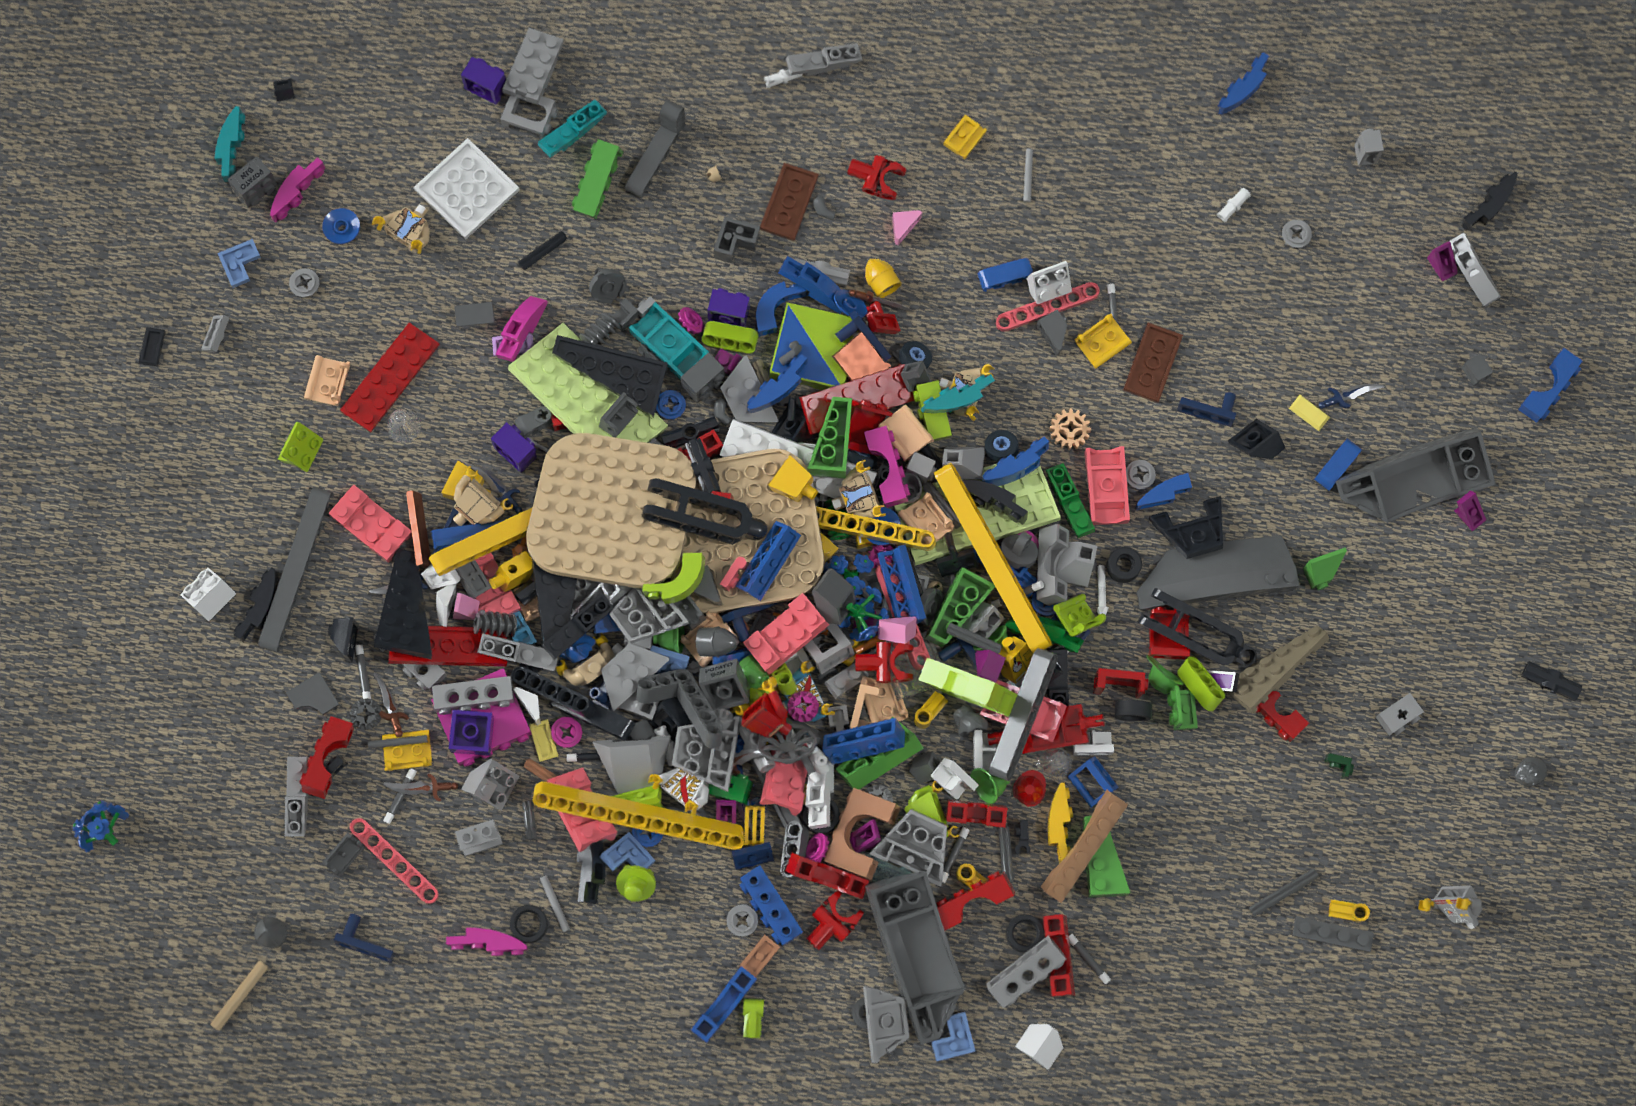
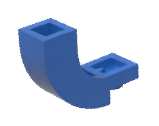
M784 281L772 286L764 293L756 310V326L759 337L777 333V324L774 317L777 307L785 301L806 297L805 288L798 284H793L786 288Z

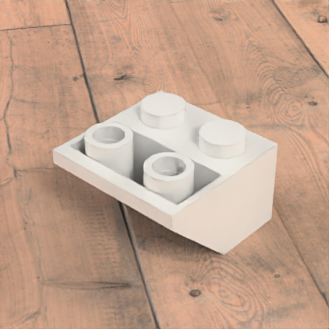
M1066 261L1031 273L1027 277L1029 292L1037 304L1072 292L1068 263Z
M207 568L200 572L197 579L192 584L187 585L180 595L206 620L210 621L236 593L218 575Z

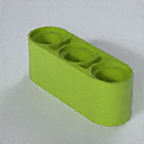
M709 321L705 325L702 342L707 346L750 354L755 351L759 335L756 330Z
M1188 657L1177 670L1179 678L1207 711H1214L1225 698L1224 691L1197 658Z
M785 662L770 674L776 679L777 687L783 695H792L797 690L796 682Z

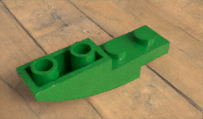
M1064 463L1047 469L1046 473L1052 489L1077 539L1095 532V527L1079 498V492Z
M1038 616L1053 644H1060L1067 648V651L1078 653L1084 640L1076 636H1070L1062 622ZM1010 617L1005 625L1012 633L1021 634L1013 617Z

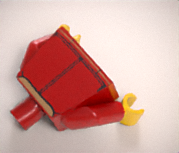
M774 677L762 683V688L765 691H769V694L764 693L751 706L746 703L735 708V713L743 716L741 726L749 729L752 733H757L767 738L772 737L777 731L786 736L792 728L786 722L788 711L784 707L778 692L774 690V687L777 685Z

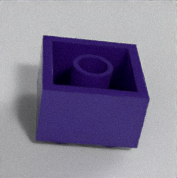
M471 57L461 74L464 89L497 105L504 94L503 87L506 82L504 71L497 66L492 67L481 58Z
M723 288L713 289L707 309L708 321L745 327L750 310V297L740 292L736 294L729 293L728 290Z
M506 422L491 437L494 449L522 473L537 458V450L534 447L535 444L528 437L524 439L520 435L521 431L515 425L510 426Z
M453 710L448 748L450 752L490 756L494 715L489 712Z

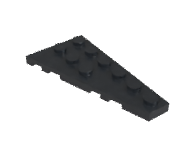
M557 335L552 352L555 357L619 397L623 392L626 393L628 397L638 404L637 408L654 418L668 366L667 362Z
M532 558L535 590L541 621L540 626L544 643L570 621L577 578L549 573L540 568Z
M398 548L373 647L432 659L419 566L416 565L415 552Z

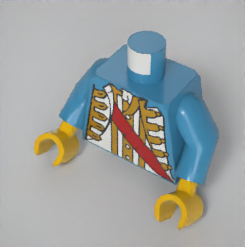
M808 660L804 661L801 664V668L792 674L797 685V690L793 694L799 691H809L816 697L819 703V710L817 715L810 720L815 722L826 715H834L835 711H828V708L833 704H824L809 673L814 671L815 667L808 669L807 664L810 662ZM784 695L786 700L782 703L787 711L788 701L792 695ZM801 699V704L797 707L801 708L804 714H806V707L809 705L805 704L803 699Z

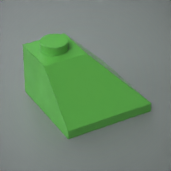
M1346 548L1309 560L1303 570L1311 589L1317 588L1319 591L1328 587L1347 552Z

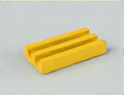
M745 805L744 846L764 843L765 806ZM749 810H753L752 840H748ZM757 810H761L760 840H756Z

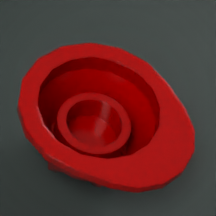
M1028 770L1015 781L1013 796L1022 804L1032 807L1041 803L1044 799L1046 780L1039 771Z

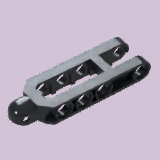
M654 478L649 481L648 491L662 495L663 498L677 501L676 510L673 511L656 505H645L642 511V518L647 521L731 545L740 542L744 538L754 541L760 540L768 531L766 523L761 519L752 517V513L743 502L662 479ZM687 503L700 506L701 509L708 508L718 511L719 514L726 513L736 516L741 522L740 526L733 528L685 514Z
M1154 588L1151 597L1177 609L1169 626L1142 613L1137 621L1223 666L1235 661L1244 666H1251L1257 659L1256 650L1244 643L1241 631L1157 588ZM1184 613L1228 635L1230 643L1226 651L1219 653L1176 631ZM1250 656V660L1247 662L1242 661L1241 658Z

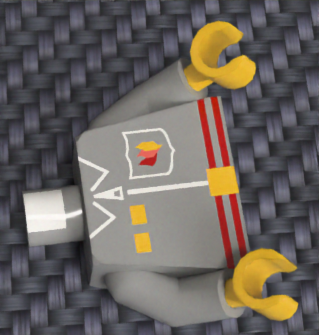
M1443 886L1434 899L1419 900L1418 910L1430 911V908L1440 909L1451 922L1465 923L1469 929H1473L1479 924L1477 917L1482 911V901L1477 898L1472 886Z

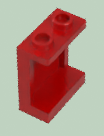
M862 399L861 402L853 400L848 449L871 454L864 432L878 428L879 424L884 422L886 416L892 417L893 413L887 410L888 407L886 405L877 403L875 406L868 400Z
M1155 607L1150 612V618L1169 626L1177 609L1166 610V607ZM1184 613L1176 631L1189 637L1190 616ZM1152 629L1149 630V655L1151 657L1186 660L1190 657V649Z
M1099 668L1094 675L1093 694L1096 695L1102 694L1105 684L1136 687L1137 699L1142 694H1145V690L1148 689V679L1145 678L1144 672Z

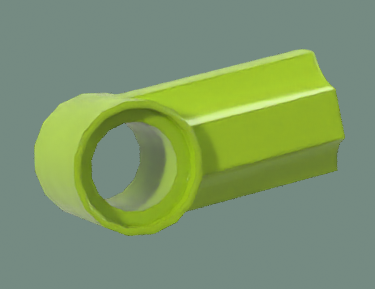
M744 998L743 1038L760 1039L764 999Z

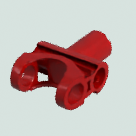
M876 155L872 165L852 159L847 174L865 180L862 187L863 192L883 199L895 200L897 193L885 184L884 176L889 170L891 173L905 176L907 170L895 161L893 162L883 156ZM879 182H880L882 194H881V191H879V190H878V192H876V189H877V187H878Z
M896 642L876 643V654L855 655V671H876L877 683L912 681L913 674L898 670L894 663L899 655L905 654V652H913V645ZM891 644H893V648H895L894 651L892 652V654H891ZM891 671L895 676V678H893V681H891Z
M839 890L827 899L832 913L823 906V904L828 905L827 900H825L812 915L820 924L806 939L817 950H820L833 935L840 942H843L856 927L851 925L852 931H850L843 923L847 922L857 925L864 915V912L860 909L851 917L840 916L836 911V903L843 893Z

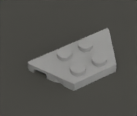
M747 355L742 358L720 387L735 419L738 421L777 422L779 420L772 406L755 413L748 412L747 402L753 395L757 396L760 392L761 383Z
M629 643L601 669L612 709L615 711L637 690L638 681L641 678L654 675L670 658Z
M863 986L871 1062L878 1063L883 1055L887 1052H892L898 1044L903 1043L909 1038L906 1003L903 997Z

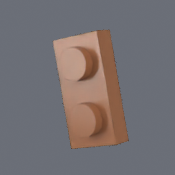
M764 935L739 966H742L754 977H757L780 947Z

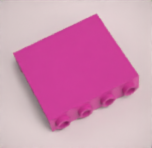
M503 668L477 680L507 677ZM491 690L488 693L490 698H495L498 695L497 690ZM472 692L468 699L474 701L478 698L479 694ZM515 694V703H510L508 707L493 705L490 706V709L479 710V707L471 708V711L489 712L494 715L490 756L493 755V751L498 749L504 751L511 747V743L516 741L518 743L525 742L532 735ZM452 695L449 698L450 703H456L459 700L458 695ZM452 711L451 714L440 715L438 712L437 715L449 741ZM454 753L460 766L464 765V767L474 764L475 759L482 757V759L490 757L488 755Z

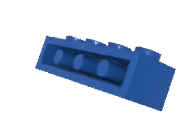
M892 718L824 735L823 752L832 765L903 748L905 745V731L898 720Z
M760 865L740 878L742 882L739 884L745 895L749 893L752 900L750 903L755 911L760 910L763 916L760 919L766 928L771 927L774 932L771 936L777 945L781 943L782 946H785L803 934L802 929Z

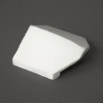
M456 584L448 585L437 591L436 594L437 615L440 625L447 627L449 614L452 607L455 606Z
M516 687L514 689L515 696L534 719L536 725H540L538 696Z
M1030 1024L1015 1046L1047 1070H1049L1063 1049L1058 1031L1048 1024Z

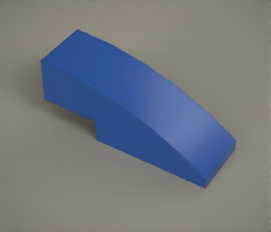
M1189 473L1173 477L1154 487L1137 502L1136 510L1173 503L1176 494L1190 492L1192 485Z

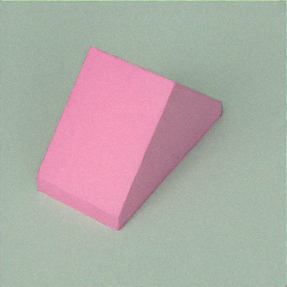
M920 210L893 213V229L897 245L901 243L921 219L922 212Z
M457 593L453 619L474 620L478 613L480 601Z
M917 617L880 619L878 638L880 640L906 644L916 636Z

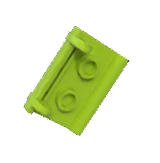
M1085 594L1070 598L1053 607L1058 618L1072 637L1097 627L1106 620V615L1103 613L1095 617L1085 601Z

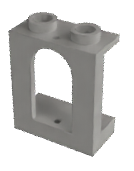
M516 94V96L510 95L500 119L502 126L509 128L510 125L539 134L541 139L545 137V134L548 135L552 126L550 124L551 119H555L558 113L555 100L541 96L538 104L533 103L544 107L547 112L546 117L542 121L537 122L514 115L520 99L527 100L525 96Z
M829 623V626L822 631L824 632L828 629L838 642L836 646L824 653L819 650L813 640L804 646L816 662L821 674L855 655L852 644L837 624Z
M493 819L455 831L460 851L464 852L465 857L503 845L498 826Z

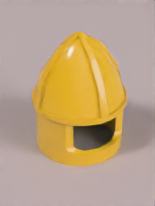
M880 259L868 260L865 277L868 285L877 297L885 298L901 286L902 283L891 265ZM894 285L892 288H890V289L887 290L886 292H883V291H885L887 288H889L890 286Z

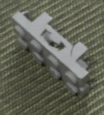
M529 28L505 82L503 93L512 96L520 94L525 96L527 101L538 104L556 67L557 57L564 40Z

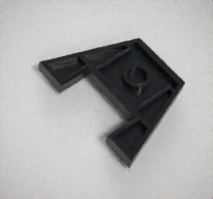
M1221 496L1203 501V506L1208 516L1174 526L1167 512L1149 516L1152 525L1186 559L1223 549Z

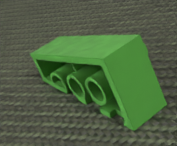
M599 139L591 148V160H588L585 165L584 179L581 178L578 189H580L579 194L574 197L572 202L575 212L597 219L604 202L605 195L603 192L608 191L612 180L610 175L611 173L614 174L617 170V157H622L623 151L619 146Z
M832 398L807 471L812 476L846 478L852 398Z
M962 567L957 572L925 639L940 647L946 645L953 637L946 632L948 625L953 623L961 627L995 588V585Z
M900 723L905 731V745L903 748L845 761L836 770L846 784L852 789L856 788L859 790L924 749L915 734Z
M1085 816L1082 819L1083 832L1086 826L1088 825L1091 816ZM1109 832L1086 866L1088 898L1128 896L1130 894L1111 833Z

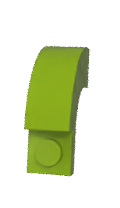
M683 553L680 574L668 583L643 584L645 596L649 599H659L662 596L665 604L675 603L688 597L696 590L703 578L705 570V557L703 553Z

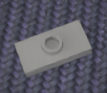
M225 315L213 316L201 348L202 351L207 353L217 352L220 342L224 338V331L229 317Z

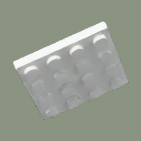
M468 138L414 186V190L465 239L473 234L520 190Z

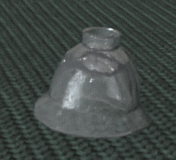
M398 408L388 416L386 429L394 441L408 444L414 442L421 435L423 425L415 411L409 408Z
M1059 747L1037 751L1034 765L1036 770L1042 773L1045 779L1059 781L1066 778L1073 770V759L1065 748Z

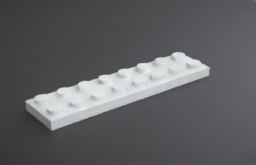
M733 419L720 456L728 457L766 449H782L797 456L808 468L814 449ZM847 462L846 475L856 467L855 464ZM871 470L865 471L869 474V477L873 484L877 472ZM812 476L814 479L812 483L813 488L818 490L819 493L832 498L841 496L839 487L842 486L844 478Z

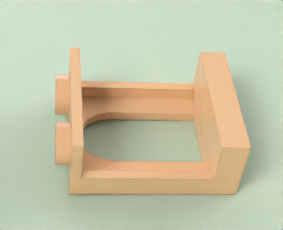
M862 677L850 729L871 724L869 721L861 720L860 714L865 694L878 696L881 683H877L874 678Z

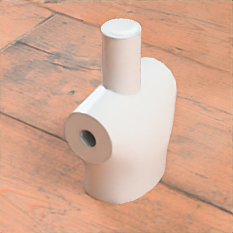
M807 742L806 744H807L808 748L810 749L812 743H811V742ZM816 746L808 758L815 771L819 774H824L830 770V766L827 763V757Z

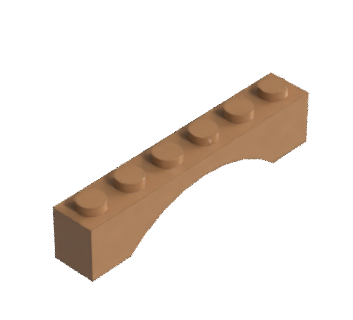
M1106 790L1097 803L1091 819L1077 843L1059 865L1051 871L1042 884L1041 888L1045 893L1062 903L1128 806L1125 801L1109 790Z

